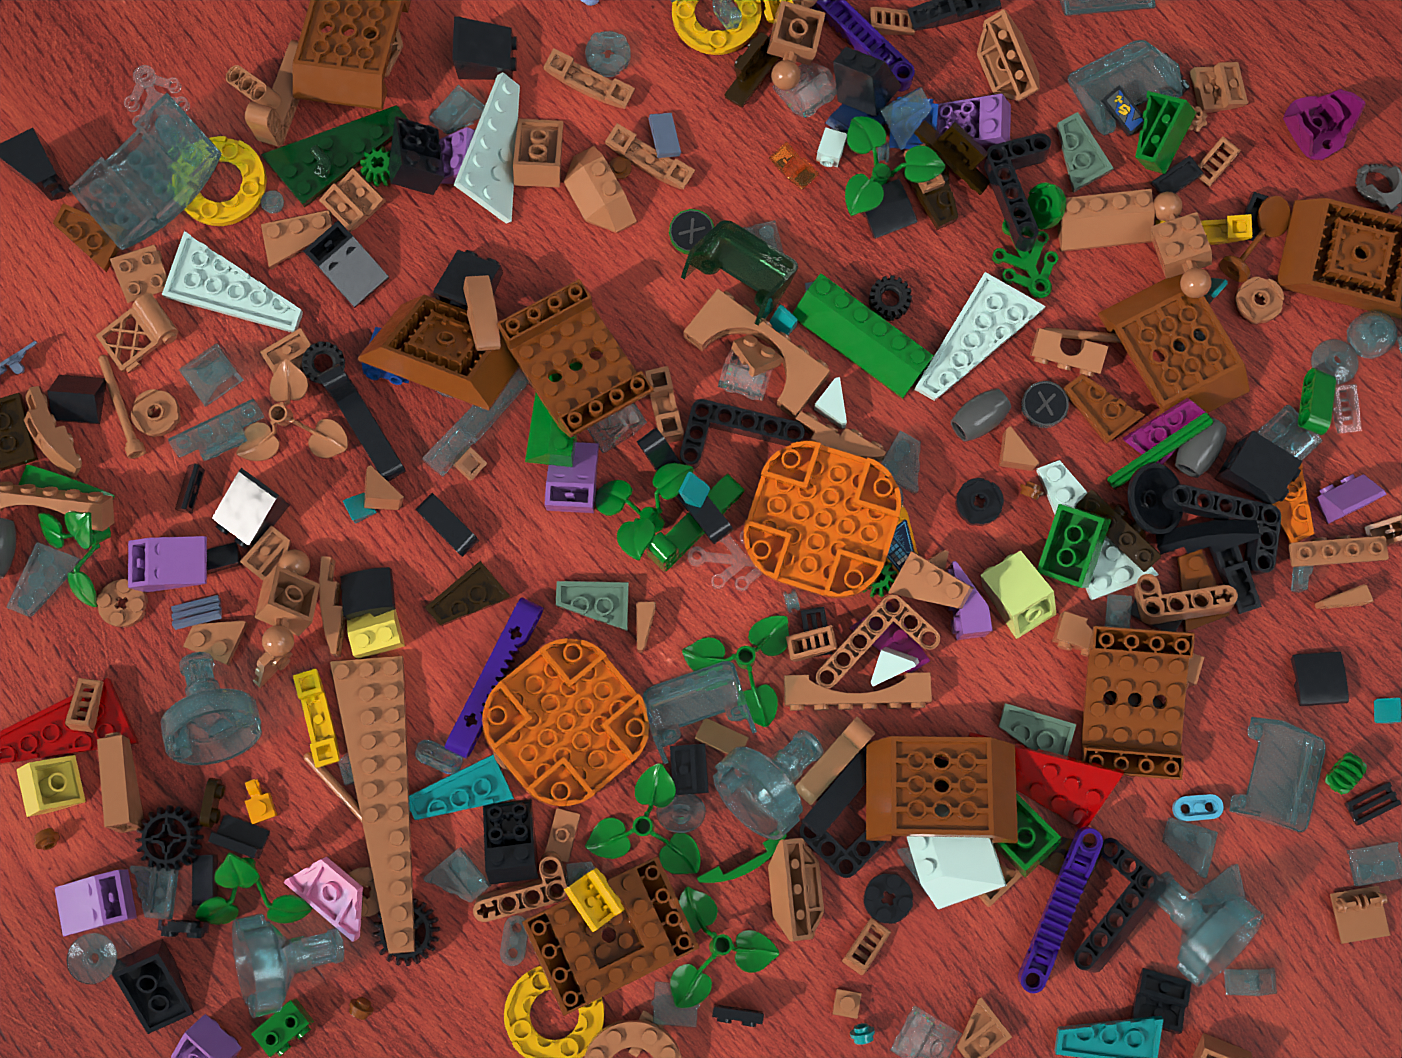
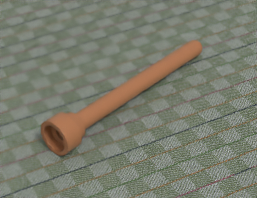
M1043 328L1060 333L1062 338L1122 343L1116 333Z
M101 355L98 361L127 439L125 447L127 457L129 459L139 458L146 454L143 442L136 439L108 357Z
M305 753L304 760L362 822L359 804L324 766L315 768L312 753Z

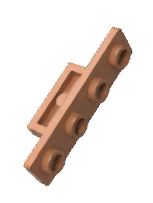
M1347 535L1336 537V540H1327V537L1314 538L1309 542L1289 544L1292 567L1385 561L1389 558L1385 536L1351 538V536Z

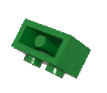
M295 998L287 1002L251 1035L269 1057L276 1054L280 1057L292 1047L289 1044L296 1037L300 1040L311 1031L309 1026L314 1020Z

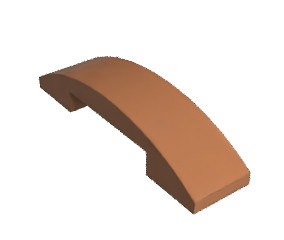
M554 48L543 67L546 72L578 92L618 108L625 109L635 91L634 87L616 78L612 81L575 63L573 57Z
M616 123L605 141L606 145L621 157L628 159L637 168L678 189L684 190L695 172V169L678 159L672 160L669 157L658 158L654 148L637 139L635 133Z

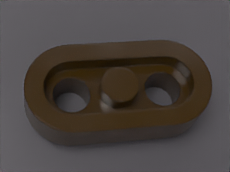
M209 778L207 781L200 813V826L212 828L214 823L217 824L219 822L221 814L220 809H218L219 801L224 797L225 785L222 784L221 779Z

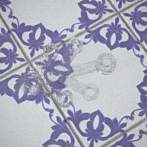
M148 65L139 66L133 73V80L136 85L131 96H127L124 99V106L131 112L137 111L144 89L148 96L140 114L133 118L132 124L139 131L147 129L148 119L154 108L163 127L161 131L162 138L167 144L176 145L181 141L182 134L175 125L171 124L163 104L177 108L180 112H186L190 108V103L183 96L175 98L157 92L154 85L167 88L171 93H178L181 90V83L175 77L166 79L157 76L154 69ZM147 73L145 78H141L143 74ZM172 83H177L174 88H170ZM131 101H135L133 106H128ZM181 102H186L183 107H179ZM143 120V124L138 126L137 123ZM173 130V134L168 136L167 133Z
M744 530L740 533V541L742 544H744V540L742 538ZM730 533L719 542H723L733 555L705 552L703 548L698 546L689 550L687 557L692 566L699 567L705 562L731 564L721 574H715L712 577L711 584L715 589L723 588L725 582L745 566L755 568L745 577L740 576L736 579L735 588L738 591H746L749 585L763 574L756 568L750 557L746 556L730 537ZM694 552H700L702 556L696 560L692 555ZM718 577L723 580V583L719 586L714 584V579ZM738 581H746V587L740 588L737 584Z

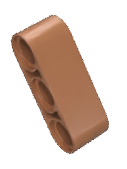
M234 65L228 70L226 81L255 103L272 107L275 110L279 107L281 96L239 65Z

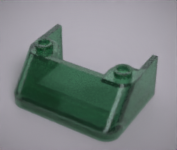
M723 220L690 249L681 278L685 280L695 269L707 275L716 274L722 269L757 291L754 302L760 310L755 324L759 326L776 308L793 280L798 264L793 258L736 223Z

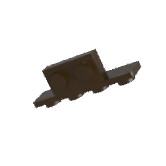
M760 32L756 38L750 41L745 53L740 55L735 61L734 68L737 78L724 95L726 99L739 107H744L781 58L767 53L771 34L768 37Z
M923 120L914 131V134L922 143L931 148L955 174L959 175L972 190L981 195L990 184V181L976 166L987 156L988 152L956 122L941 135L926 120Z
M1093 489L1076 504V507L1111 519L1106 536L1143 572H1146L1161 558V554L1145 539L1147 536L1144 532L1145 530L1136 521L1133 522L1127 516L1128 511L1121 504L1118 503L1116 505L1112 502L1109 505Z

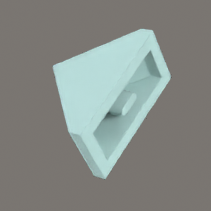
M840 377L832 381L815 403L814 410L840 429L846 427L847 420Z
M884 647L880 652L871 684L875 686L917 666L920 662L916 657Z

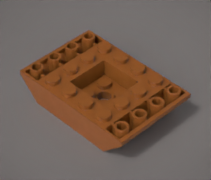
M1329 198L1295 200L1276 283L1285 290L1402 319V217ZM1362 249L1366 254V258H1358L1355 250Z
M421 295L401 304L358 357L360 362L488 411L520 368L512 357L500 330V349L477 351L467 311L427 295Z
M658 856L607 879L608 885L620 898L625 910L594 932L591 931L570 898L522 921V925L563 1016L700 948ZM607 927L615 932V938L609 943L605 942L601 936L602 931Z

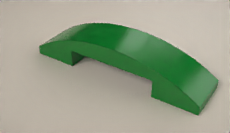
M28 464L18 484H33L39 488L57 487L58 490L65 491L77 489L82 493L101 492L103 495L113 496V499L115 495L96 487Z
M785 831L763 842L762 844L766 852L724 875L718 866L698 877V881L701 883L724 882L750 873L774 854L779 841L784 840L787 836Z

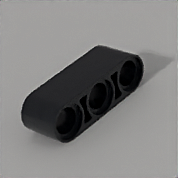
M433 493L415 509L462 557L480 541Z

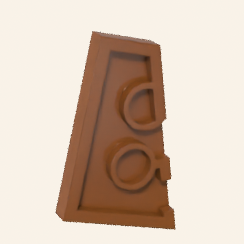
M1083 374L1062 389L1106 444L1145 415L1139 410L1136 411L1128 406L1122 399H1117L1108 393L1105 388Z
M1202 550L1177 558L1181 592L1217 586ZM1200 599L1194 600L1198 606H1206L1204 601ZM1230 613L1185 619L1183 630L1184 632L1191 631L1227 617Z

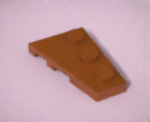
M64 203L53 222L62 233L105 272L111 266L110 259L116 256L128 233L123 228Z

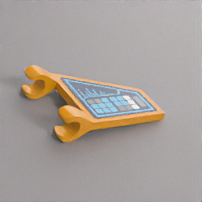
M902 504L900 520L898 521L886 558L887 563L891 562L893 564L891 568L897 571V575L910 552L918 554L909 516Z

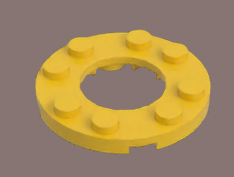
M673 0L672 20L680 38L691 48L711 55L728 54L741 49L755 36L761 22V0H734L739 10L738 19L733 26L724 31H709L698 23L695 17V7L699 0Z
M225 136L210 137L192 145L179 159L176 174L173 175L174 193L181 207L193 219L211 226H227L247 218L261 203L267 184L266 171L257 153L246 143L240 140L229 139ZM219 161L229 162L237 166L243 178L238 194L231 200L221 203L204 198L198 186L199 177L203 170L210 164Z
M541 965L533 968L517 980L510 990L505 1003L504 1024L512 1045L525 1058H582L585 1056L592 1039L603 1028L605 1012L602 997L578 1009V1024L568 1036L557 1040L544 1038L532 1026L530 1012L536 997L544 991L551 990V987Z

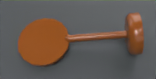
M1274 195L1262 202L1257 216L1258 226L1261 230L1240 258L1229 255L1225 256L1219 263L1220 269L1226 276L1237 282H1246L1250 277V269L1244 261L1264 235L1274 238L1286 231L1291 215L1290 207L1283 197Z

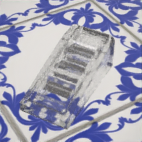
M1345 384L1335 387L1332 413L1337 434L1362 430L1357 384ZM1346 392L1347 396L1340 397V393ZM1348 401L1349 406L1341 407V402ZM1350 411L1351 415L1342 416V412ZM1352 420L1353 424L1343 425V421Z

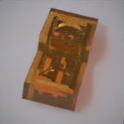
M787 141L769 157L772 163L801 190L819 175L805 157L801 158Z

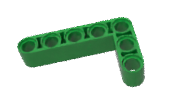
M726 474L709 491L707 496L719 511L724 514L742 496L745 489L729 474ZM688 512L666 535L659 532L654 536V539L646 548L647 556L666 572L705 532Z

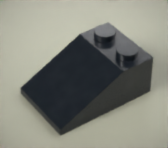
M163 939L117 959L112 975L147 1034L194 1014L175 959Z

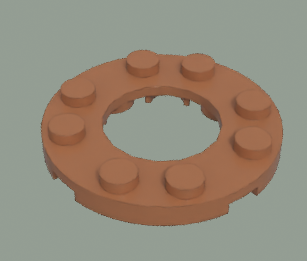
M642 1019L639 1021L620 1020L606 1026L592 1039L584 1058H613L617 1052L624 1048L637 1047L650 1053L653 1058H682L677 1043L666 1030L655 1023Z

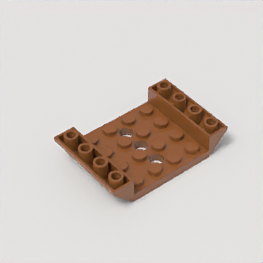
M310 0L293 60V97L296 99L383 110L388 91L384 82L401 13H408L411 0ZM326 26L332 27L331 31L327 33L321 32ZM348 29L355 30L352 35H343ZM370 32L377 33L374 38H366V35Z
M1183 274L1164 279L1098 313L1108 333L1116 332L1160 408L1156 413L1157 416L1186 398H1189L1206 413H1209L1250 391L1245 364L1204 296L1191 298L1183 293L1180 286ZM1194 331L1203 332L1205 340H1196L1193 335ZM1173 342H1182L1185 347L1184 351H1176L1173 347ZM1153 352H1161L1164 355V361H1155L1152 356Z
M580 279L497 323L512 357L559 429L570 438L654 392V388L643 372L637 373L593 308L592 297ZM594 351H599L603 356L595 360L590 357V354ZM574 362H579L583 366L578 371H573L569 368ZM558 373L562 376V379L558 382H552L549 380L551 374Z
M1094 625L1088 650L1081 735L1082 762L1102 764V767L1114 770L1115 768L1124 770L1123 775L1182 780L1184 755L1181 753L1187 675L1189 658H1193L1195 633ZM1107 691H1114L1117 695L1116 700L1111 704L1103 700V696ZM1139 693L1141 695V702L1135 706L1128 703L1130 694ZM1164 695L1166 698L1164 706L1155 707L1153 705L1154 697Z
M890 736L868 742L866 744V840L891 841V836L992 838V843H1018L1015 745L992 737ZM939 756H943L948 760L949 764L945 768H939L935 765L934 760ZM940 780L948 783L949 789L946 792H939L934 787L935 783ZM939 805H945L949 809V814L945 817H940L935 813V808Z

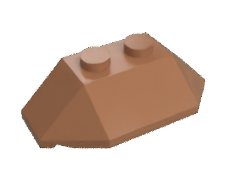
M1003 9L984 20V29L980 37L977 56L993 94H1003L1006 98L1021 101L1039 91V72L1023 34L1007 11Z
M592 146L575 155L565 177L564 184L585 222L611 230L614 233H619L636 224L637 220L627 197L600 151L595 146Z
M803 838L780 840L768 865L773 918L790 942L813 939L815 930L824 913L819 861L806 845Z

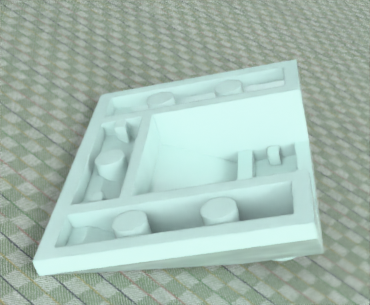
M939 805L935 808V813L940 817H945L949 814V809L945 805ZM906 836L920 883L937 909H942L1007 886L991 838Z

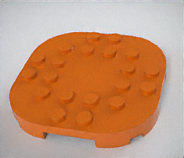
M814 441L792 443L775 452L766 462L761 472L757 491L744 525V544L747 553L761 573L777 582L829 598H848L858 595L867 590L878 579L885 565L901 512L899 487L889 470L871 458L867 457L866 459Z
M565 638L544 645L493 688L483 708V732L490 748L531 796L540 802L552 806H571L590 799L638 758L649 737L650 718L644 700L606 657L607 655L599 647L585 640Z

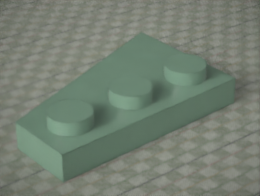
M1078 112L1058 122L1057 130L1072 192L1112 172L1113 166Z
M557 581V607L628 631V582Z
M1004 703L998 727L1029 749H1041L1068 756L1076 724Z

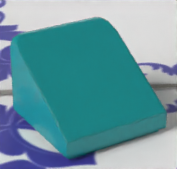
M1211 278V288L1204 295L1209 304L1228 284L1226 279Z
M780 305L769 322L778 333L781 331L789 335L797 327L798 320L783 305Z
M688 472L678 492L686 504L701 507L710 491V487L695 474Z
M365 492L343 500L355 524L377 513L375 509L364 508Z
M1401 698L1374 700L1375 723H1400L1402 721Z

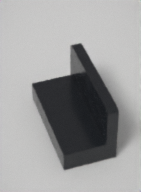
M224 815L218 831L211 833L208 842L251 858L260 859L270 830L230 815Z

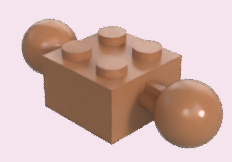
M782 0L777 9L767 53L783 58L782 61L773 67L771 73L772 81L779 89L790 90L796 87L801 77L800 69L796 62L810 66L816 55L825 13L810 9V7L815 5L818 0H792L793 3Z
M1173 192L1160 193L1153 201L1155 217L1165 222L1151 226V235L1165 278L1183 274L1180 280L1183 293L1191 298L1203 297L1210 290L1212 281L1209 273L1202 268L1212 265V250L1198 213L1195 212L1179 217L1183 207L1181 198Z
M293 549L285 552L279 560V566L276 565L263 579L255 618L273 625L264 632L262 637V646L271 656L281 657L288 654L294 646L293 634L300 636L313 622L320 584L304 578L310 569V560L301 550Z

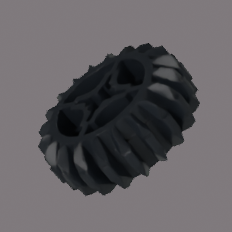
M167 805L165 810L163 807H158L157 814L149 812L150 821L142 819L141 823L145 828L137 829L138 833H142V838L135 839V842L142 843V846L137 848V852H145L141 860H149L148 867L153 868L156 866L157 871H163L165 868L166 872H172L174 868L180 871L183 868V864L186 866L191 865L189 857L197 858L198 854L194 850L202 849V845L197 844V840L204 839L203 835H197V831H200L203 827L200 825L194 826L198 818H190L191 811L186 810L183 812V807L177 806L174 810L172 805ZM175 819L183 824L187 834L179 833ZM165 820V824H162L161 832L153 835L157 826ZM166 836L179 837V839H173V842L160 840L161 838H166ZM186 842L183 851L174 857L179 844ZM153 843H158L162 847V853L165 854V858L158 855Z
M413 898L414 913L419 915V917L414 919L415 952L389 954L386 959L388 962L392 961L396 956L395 964L398 966L401 965L403 958L406 966L411 965L412 958L416 964H419L421 962L419 955L425 959L429 957L426 949L435 951L436 947L430 942H438L440 940L438 936H433V932H438L441 928L433 927L432 923L439 921L438 917L429 918L434 910L431 908L426 912L424 911L427 903L422 902L417 907L418 899ZM378 913L377 916L382 919L381 913ZM374 922V926L380 928V931L373 932V937L380 936L381 939L376 941L374 945L376 947L383 945L384 948L380 950L379 954L384 955L388 952L383 923ZM424 922L426 935L421 944L417 931Z

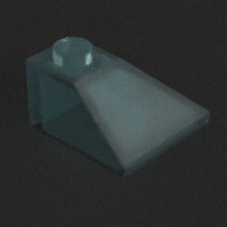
M218 343L179 369L205 407L244 380Z

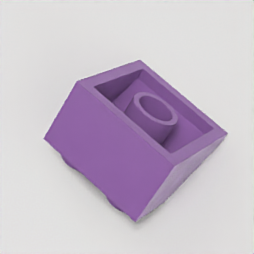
M1352 474L1340 481L1342 485L1336 488L1332 484L1321 489V495L1314 500L1327 524L1369 505L1387 494L1364 474L1357 478Z
M205 1014L183 1034L171 1058H236L242 1047L234 1037L229 1036L222 1030L215 1020Z

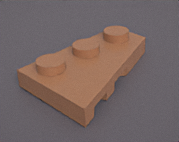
M327 210L261 224L269 268L272 270L284 260L297 256V253L306 249L333 225L330 211Z
M911 551L888 593L962 609L974 587Z

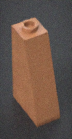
M121 733L106 734V738L97 739L104 827L119 833L145 828L141 823L144 816L130 739L121 735Z

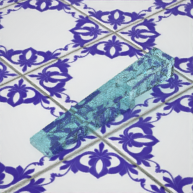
M520 368L517 370L489 411L473 405L422 458L423 461L443 477L455 461L472 443L476 444L529 384Z

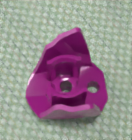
M1342 89L1322 96L1303 97L1294 100L1289 105L1283 120L1301 151L1311 160L1322 161L1343 148L1348 133L1355 127L1365 107V101L1356 94Z

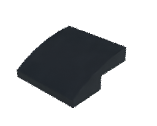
M900 179L881 185L884 192L881 204L873 210L862 212L863 217L867 219L873 239L918 222Z
M390 567L365 569L340 576L343 616L347 620L367 613L376 617L396 609L393 575Z
M1341 652L1292 655L1291 663L1296 678L1294 688L1299 706L1344 704L1349 702L1347 677Z
M1143 968L1138 980L1130 1019L1162 1016V1030L1175 1034L1182 1033L1185 1008L1189 1005L1192 982Z

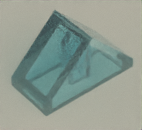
M1275 968L1224 969L1226 995L1263 996L1277 994Z

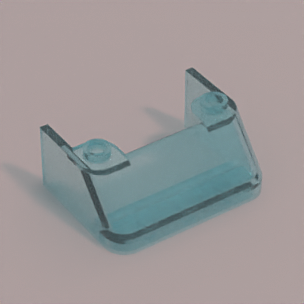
M730 661L720 662L649 687L643 693L652 737L664 764L669 763L665 746L672 745L680 739V727L725 712L727 718L731 721H741L747 718L752 734L757 732L737 670Z

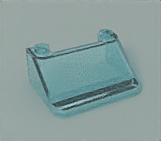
M1144 40L1133 41L1072 72L1068 76V84L1096 129L1104 136L1115 131L1116 120L1105 109L1101 100L1116 86L1120 85L1135 106L1148 101L1146 98L1147 91L1176 98L1183 96L1179 64Z
M1251 717L1247 732L1249 738L1259 742L1247 794L1233 795L1229 811L1295 832H1304L1309 825L1326 750L1325 742L1321 737L1286 721Z

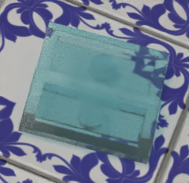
M1290 405L1284 406L1257 432L1300 460H1303L1323 441L1318 434L1298 426L1299 413Z

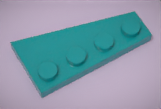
M1162 1016L1059 1026L1057 1028L1054 1051L1056 1055L1078 1058H1158L1163 1018Z

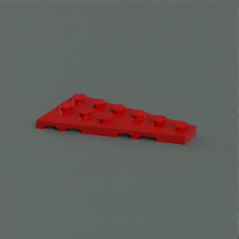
M106 678L102 680L104 683L94 732L72 730L65 724L73 698L72 695L1 730L0 765L98 750L97 739L106 738L105 735L109 733H121V735L130 739L131 745L139 744L111 680ZM89 688L83 690V692L93 693L94 689ZM82 698L81 701L90 702L91 699ZM80 708V711L87 712L88 709Z
M970 732L967 737H988V736H984V735H980V734H976V733ZM1015 743L1016 790L1079 828L1089 826L1124 774L1122 769L1115 768L1114 770L1102 767V764L1093 762L1090 764L1078 761L1073 757L1041 749L1033 750Z

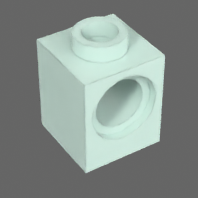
M825 127L817 151L816 161L826 167H838L846 144L847 134Z

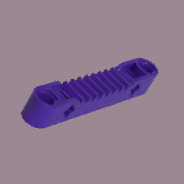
M818 0L815 5L810 7V9L824 12V21L827 20L829 26H834L837 33L840 32L842 38H846L848 44L854 46V50L885 61L901 84V88L898 91H906L910 88L915 73L913 65L846 0ZM904 74L907 78L903 79L898 77L897 75Z
M523 597L519 599L446 741L445 749L468 759L483 731L482 714L485 702L493 688L499 683L498 680L506 677L502 673L503 670H511L507 663L515 662V659L511 656L512 653L519 654L520 651L517 648L527 644L543 613L544 607ZM518 629H520L519 632L522 634L521 638L516 637L515 640H513L514 637L511 635V633L513 631L517 632ZM475 716V719L478 721L477 724H472L469 727L470 723L467 719Z
M1081 827L1075 833L1019 970V982L1024 990L1029 993H1039L1045 987L1060 949L1061 941L1064 939V934L1068 930V924L1072 920V914L1075 912L1080 895L1083 893V887L1087 883V879L1102 848V835L1092 827ZM1088 833H1092L1095 838L1091 846L1083 844V837ZM1036 973L1038 974L1037 982L1032 985L1027 984V975Z

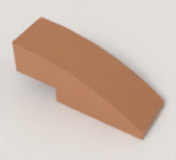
M489 275L465 277L463 290L468 305L467 316L476 350L500 349V334L497 326L498 318Z

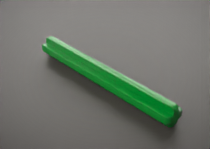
M1203 413L1107 478L1109 484L1113 489H1117L1129 481L1139 467L1156 463L1213 425L1212 418L1208 413Z

